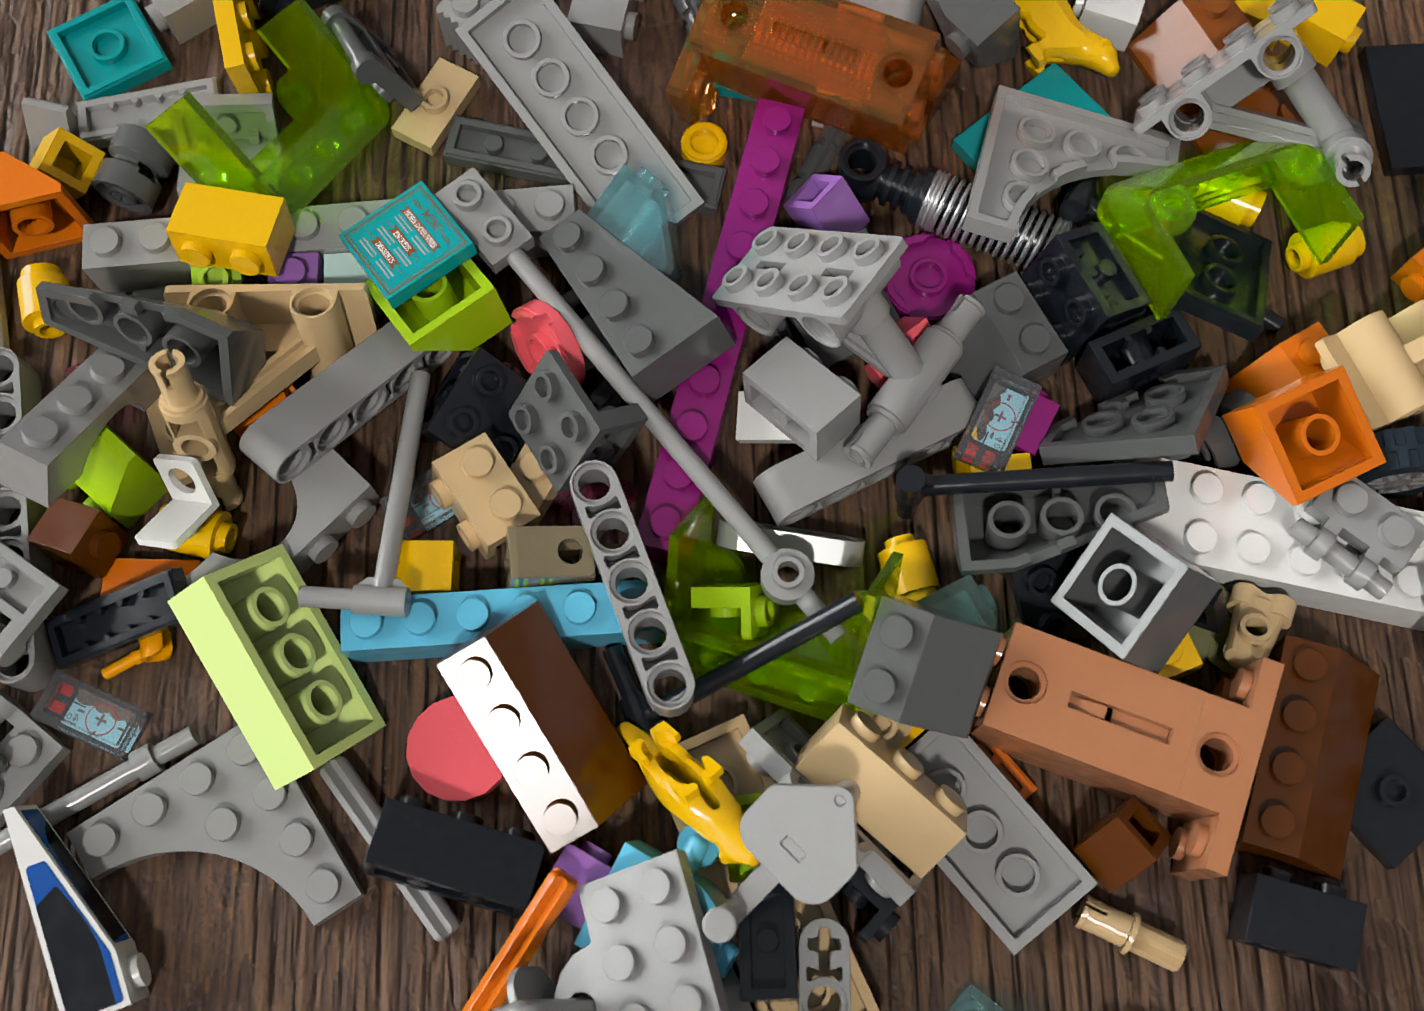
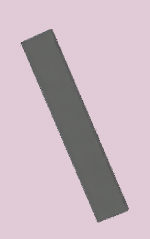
M454 115L442 155L445 164L469 169L474 167L479 171L555 186L570 184L530 130ZM672 158L706 203L695 213L717 217L727 168Z

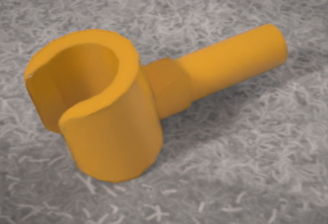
M163 631L139 641L140 649L132 651L130 654L102 668V676L109 680L143 662L153 663L168 660L173 652L171 631Z

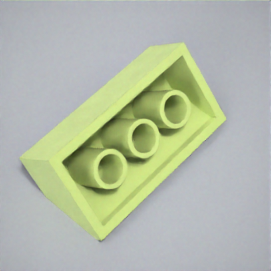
M283 544L207 574L167 601L275 790L315 770L386 726L348 657L340 652V643L320 608L298 606L300 586H306Z

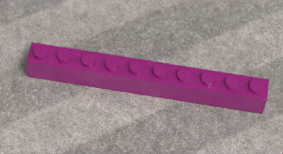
M764 98L758 99L701 302L720 318L736 345L678 385L668 419L671 425L711 471L750 332V327L742 321L733 308L718 306L712 299V296L722 285L724 275L731 268L737 266L752 248V242L755 237L771 226L778 227L802 139L805 108ZM662 445L642 511L638 532L650 562L685 570L705 496Z

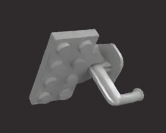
M783 708L752 727L738 742L747 751L746 758L751 766L760 774L766 777L771 776L777 784L770 786L751 805L741 819L740 835L742 842L761 864L719 907L710 909L703 917V932L712 942L724 943L732 939L738 924L778 883L797 900L806 904H820L829 900L855 874L859 865L866 872L867 882L879 895L884 898L891 897L901 906L916 892L924 877L920 879L857 823L856 803L860 799L861 791L856 782L847 779L842 780L837 785L812 784L795 769L800 749L811 736Z
M675 849L579 886L578 891L591 944L573 954L560 973L557 987L539 966H521L513 969L507 979L509 1004L490 1010L730 1011L711 941L703 932L702 921L704 916L686 851ZM585 993H587V994H589V995L591 996V997L580 998V997H581L583 994H585Z

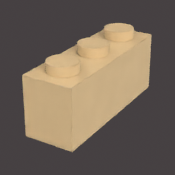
M843 703L801 747L795 769L812 784L837 785L842 780L847 779L856 782L861 791L860 799L856 803L857 823L922 879L967 835L966 804L952 788L945 784L939 787L923 773L924 768L911 752L902 747L896 750L881 736L882 731L870 716L862 711L854 713Z

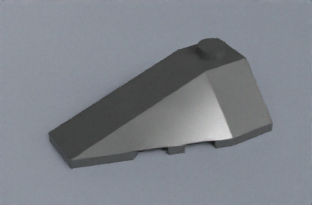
M926 0L945 37L948 49L956 58L960 60L966 58L979 69L1009 61L1018 54L1021 8L1013 0Z
M41 281L35 288L44 324L149 369L148 362L155 353L168 349L173 364L176 365L172 351L177 349L185 356L186 364L193 380L203 385L209 396L234 406L266 364L264 330L256 327L248 320L235 318L217 309Z
M1165 482L948 495L952 546L961 575L1016 572L1091 543L1111 512L1137 525L1166 514L1170 509Z

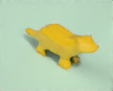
M1014 0L1021 8L1019 29L1024 30L1026 38L1031 43L1026 47L1031 58L1024 63L1034 77L1044 70L1045 65L1053 64L1054 62L1060 65L1082 66L1110 78L1115 77L1119 73L1118 53L1114 45L1108 38L1097 35L1083 26L1067 0Z
M628 721L618 725L617 730L629 745L630 756L638 762L656 797L669 811L703 838L717 846L720 851L718 857L721 863L745 864L751 867L757 866L760 863L742 842L740 823L744 814L738 802L719 778L724 773L722 766L709 756L701 758L703 764L694 759L678 743L681 740L679 732L665 721L651 728L650 734Z

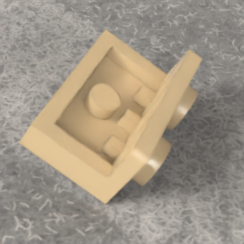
M485 432L432 462L433 481L428 485L433 497L443 510L449 507L452 509L460 521L456 528L461 539L470 551L478 548L485 560L494 556L496 547L505 542L508 526H533L540 521V512Z

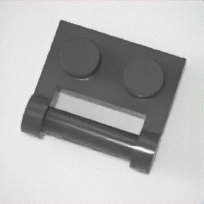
M332 5L323 11L321 23L330 36L337 38L350 58L351 71L356 79L362 84H371L388 103L391 104L396 99L412 112L424 98L390 46L345 7Z

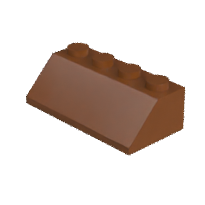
M1178 0L1128 44L1126 51L1152 88L1160 83H1163L1167 88L1182 77L1180 70L1194 58L1203 53L1210 58L1224 48L1223 39L1235 29L1249 22L1251 27L1253 26L1234 0ZM1267 47L1264 52L1274 56L1269 47ZM1270 81L1235 104V106L1305 123L1284 91H1277ZM1186 103L1178 108L1181 113L1187 115L1195 114L1201 109L1195 103ZM1209 129L1200 138L1190 140L1210 171L1215 166L1249 180L1303 154V152Z

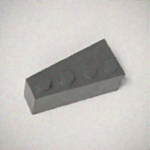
M580 209L539 237L631 377L653 403L736 345L722 321L714 312Z

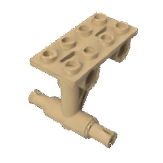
M366 283L168 285L165 287L163 293L165 301L217 309L235 318L248 320L256 327L264 330L266 364L234 406L209 396L205 387L193 380L186 364V358L181 351L177 349L172 351L176 365L173 364L168 349L155 353L148 362V368L161 391L158 407L174 439L173 449L180 456L194 457L199 461L220 504L217 509L222 510L223 507L219 498H222L226 511L237 508L243 500V492L233 474L236 469V459L226 435L309 369L314 378L380 329L370 290Z
M1424 299L1405 308L1389 319L1383 310L1374 312L1354 322L1337 334L1326 336L1315 343V347L1321 356L1320 361L1324 370L1341 365L1344 366L1373 431L1424 412Z

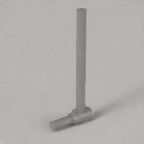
M423 370L411 372L374 577L365 578L359 584L354 585L353 588L300 586L298 591L299 607L351 610L352 614L408 617L411 608V590L400 579H396L431 380V375Z

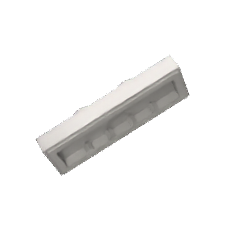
M216 77L76 102L80 139L98 149L107 148L119 125L123 123L144 127L162 137L177 135L179 132L172 108L174 95L222 94L221 85Z

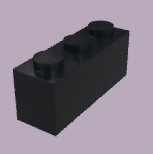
M401 796L399 801L386 797L364 859L363 874L517 919L521 918L529 905L546 847L545 844L535 841L536 836L533 833L516 827H505L504 832L483 826V819L466 812L454 811L452 816L431 811L432 806L430 803L412 796Z

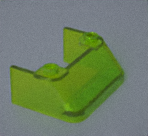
M295 0L256 31L288 69L278 80L276 93L280 104L293 118V121L253 159L250 160L190 92L145 126L149 133L196 184L285 198L290 215L305 208L387 125L390 117L387 101L378 94L371 84H362L356 79L351 71V60L343 47L305 0Z
M1245 141L1114 183L1105 190L1097 206L1098 218L1151 299L1152 303L1149 307L1157 321L1167 318L1195 276L1173 236L1187 231L1195 220L1198 211L1271 187L1319 265L1329 262L1361 223L1364 216L1345 187L1337 181L1334 170L1319 150L1302 143Z
M706 497L697 504L669 535L665 591L667 608L695 678L807 617L798 605L775 603V619L770 627L769 634L754 640H743L741 636V616L715 618L710 617V608H691V587L706 583H745L746 579L744 564L734 552L727 548L710 544L713 505ZM893 551L869 590H857L864 601L863 612L841 623L847 630V633L837 642L831 645L821 634L729 684L725 688L825 721L843 703L854 713L859 711L860 707L847 701L882 596L897 595L903 554ZM664 632L662 633V645L667 637Z

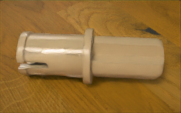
M1086 894L1082 899L1076 915L1079 917L1076 916L1073 922L1074 927L1092 933L1118 946V952L1123 955L1130 951L1172 972H1177L1180 969L1187 955L1184 941L1142 922L1141 915L1137 912L1129 915L1093 898L1089 894Z

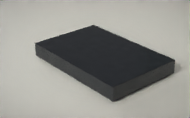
M1424 43L1365 46L1358 55L1384 176L1424 174Z
M1185 203L1177 215L1162 302L1254 342L1263 332L1272 241L1190 203Z

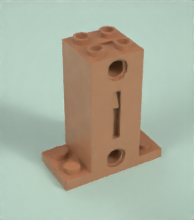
M1015 622L1002 636L969 736L977 744L999 749L1010 757L1118 798L1128 800L1135 795L1146 808L1184 822L1183 828L1178 827L1175 830L1169 845L1168 855L1174 859L1170 871L1171 874L1189 881L1227 877L1285 664L1262 657L1226 675V677H1221L1215 686L1213 694ZM1009 685L1016 688V690L1019 692L1020 699L1013 695V693L1009 689Z

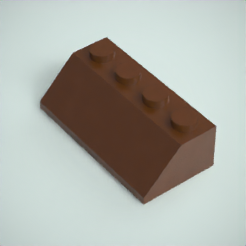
M539 600L446 653L436 666L550 854L600 826L647 785L648 782L635 759L630 756L626 744Z
M1286 634L1273 646L1269 655V659L1285 664L1234 850L1338 881L1341 879L1380 675L1340 648Z

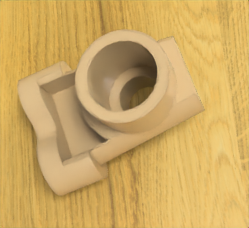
M1239 582L1234 584L1227 603V609L1232 613L1228 637L1223 646V655L1226 661L1235 669H1239L1262 657L1268 658L1280 631L1291 627L1297 607L1295 600L1284 594L1264 593L1251 583Z

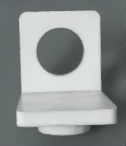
M158 454L153 459V462L172 500L135 535V539L139 545L174 550L179 548L188 538L192 537L198 531L199 526L220 504L196 458ZM173 468L187 473L194 481L196 489L183 485L176 478Z

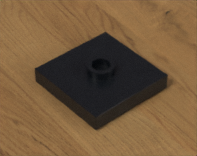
M1388 717L1379 719L1369 729L1350 832L1387 870L1396 869L1424 841V753Z

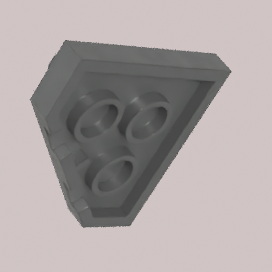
M1226 365L1172 371L1159 377V385L1150 388L1140 396H1138L1137 391L1131 389L1097 404L1099 412L1087 416L1083 421L1077 423L1076 418L1069 416L1052 424L1039 446L1043 465L1062 464L1064 467L1082 466L1088 462L1112 460L1116 464L1134 462L1139 458L1149 457L1180 460L1192 454H1199L1229 385Z

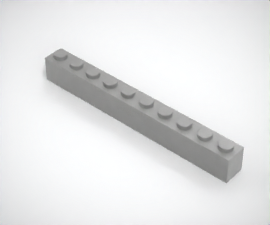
M573 184L494 191L533 236L535 246L526 252L527 256L530 259L551 257L539 237L577 211ZM393 199L288 208L296 230L287 253L318 252L323 261L324 254L349 253L338 235ZM171 217L83 225L82 270L101 291L133 292L134 290L162 288L168 285H192L190 264L179 260L165 231ZM478 253L470 258L474 263L485 262ZM244 275L245 282L268 281V275Z

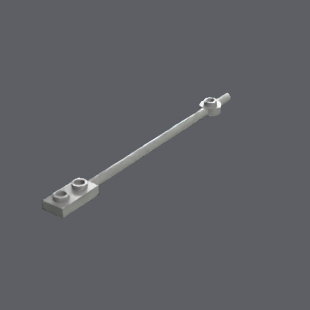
M472 167L435 193L436 199L473 242L478 254L496 274L510 265L538 300L546 302L562 316L571 328L582 352L627 405L636 403L639 405L648 419L644 425L763 564L760 583L765 595L773 602L781 605L797 604L807 617L826 607L812 590L815 572L810 559L796 549L783 548L778 550L527 256L526 252L535 246L533 236L476 169ZM785 566L792 567L796 570L798 577L792 582H785L778 575L779 569ZM840 624L822 635L832 645L843 637L847 630Z

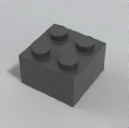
M1111 512L1050 601L1122 660L1159 674L1222 584L1146 530Z

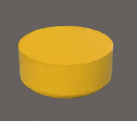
M699 122L691 125L685 130L681 138L683 160L719 167L727 156L726 134L719 126L713 123Z

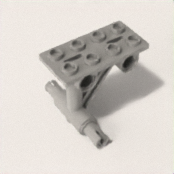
M1276 0L1266 9L1270 14L1267 18L1254 27H1251L1249 22L1241 25L1223 39L1225 44L1223 49L1210 58L1205 53L1199 55L1180 70L1182 77L1167 88L1163 83H1160L1138 100L1141 105L1136 109L1133 129L1138 136L1159 121L1164 123L1168 131L1175 138L1183 141L1195 140L1202 137L1209 129L1323 157L1328 173L1346 187L1359 186L1357 179L1362 178L1366 182L1371 174L1374 153L1362 125L1355 118L1345 114L1315 70L1314 67L1317 61L1300 38L1296 26L1318 11L1314 0ZM1277 40H1285L1291 43L1289 48L1278 56H1271L1264 52L1272 42ZM1270 81L1277 91H1284L1305 123L1235 106V104ZM1186 103H1195L1201 107L1197 113L1190 115L1181 113L1178 110L1181 105Z
M771 226L755 237L752 242V248L737 266L731 268L724 275L722 285L712 296V299L718 306L733 308L747 326L764 336H772L786 317L796 318L810 336L818 342L831 348H838L840 344L844 345L888 378L867 405V420L851 441L843 448L844 453L851 461L864 468L865 466L867 469H870L874 464V460L892 436H899L905 433L924 406L933 401L939 394L942 382L963 355V341L977 322L984 317L985 309L975 298L969 295L964 297L963 294H960L940 323L927 327L912 346L890 315V305L881 293L901 267L900 257L908 248L903 237Z

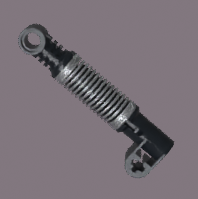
M854 139L845 144L840 152L836 175L844 177L860 204L869 201L874 202L877 197L880 199L879 205L885 207L887 202L891 203L890 209L896 211L898 206L902 207L901 214L906 215L909 224L916 225V228L920 226V229L924 228L928 232L933 230L938 220L936 235H939L943 230L945 239L951 233L952 242L956 241L957 237H960V245L964 244L965 240H968V248L976 243V251L984 246V254H987L991 249V256L993 258L999 252L1000 261L1007 256L1008 264L1015 259V266L1018 267L1023 262L1024 270L1032 264L1055 235L1079 228L1078 224L1071 221L1068 222L1067 219L1063 220L1062 217H1059L1054 222V214H1051L1046 219V211H1042L1040 216H1038V208H1034L1031 213L1029 212V207L1020 218L1010 244L962 230L973 182L965 187V179L957 184L958 176L953 177L950 181V173L946 174V171L942 172L941 169L938 170L933 167L925 171L918 169L915 174L912 172L914 166L907 164L906 168L902 169V162L896 160L894 165L890 164L891 157L886 156L883 148L870 139ZM852 169H864L869 174H857ZM1117 247L1149 298H1151L1162 264ZM1146 309L1142 313L1105 325L1090 341L1141 320Z

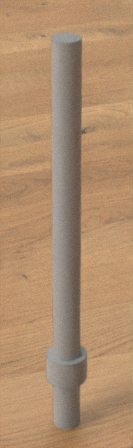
M188 726L156 745L149 742L130 752L127 761L42 807L40 810L51 826H54L136 779L140 778L142 781H146L165 770V763L199 745V736L192 726ZM8 827L0 831V855L13 849Z

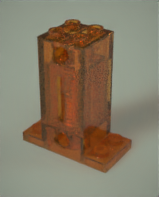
M703 0L665 94L682 122L690 125L702 122L704 115H711L718 98V89H716V85L755 100L764 98L805 108L804 118L831 126L836 130L858 138L873 140L880 146L905 155L910 141L918 143L924 131L928 115L924 114L928 97L936 99L940 93L946 76V70L942 69L946 54L941 52V33L848 0Z

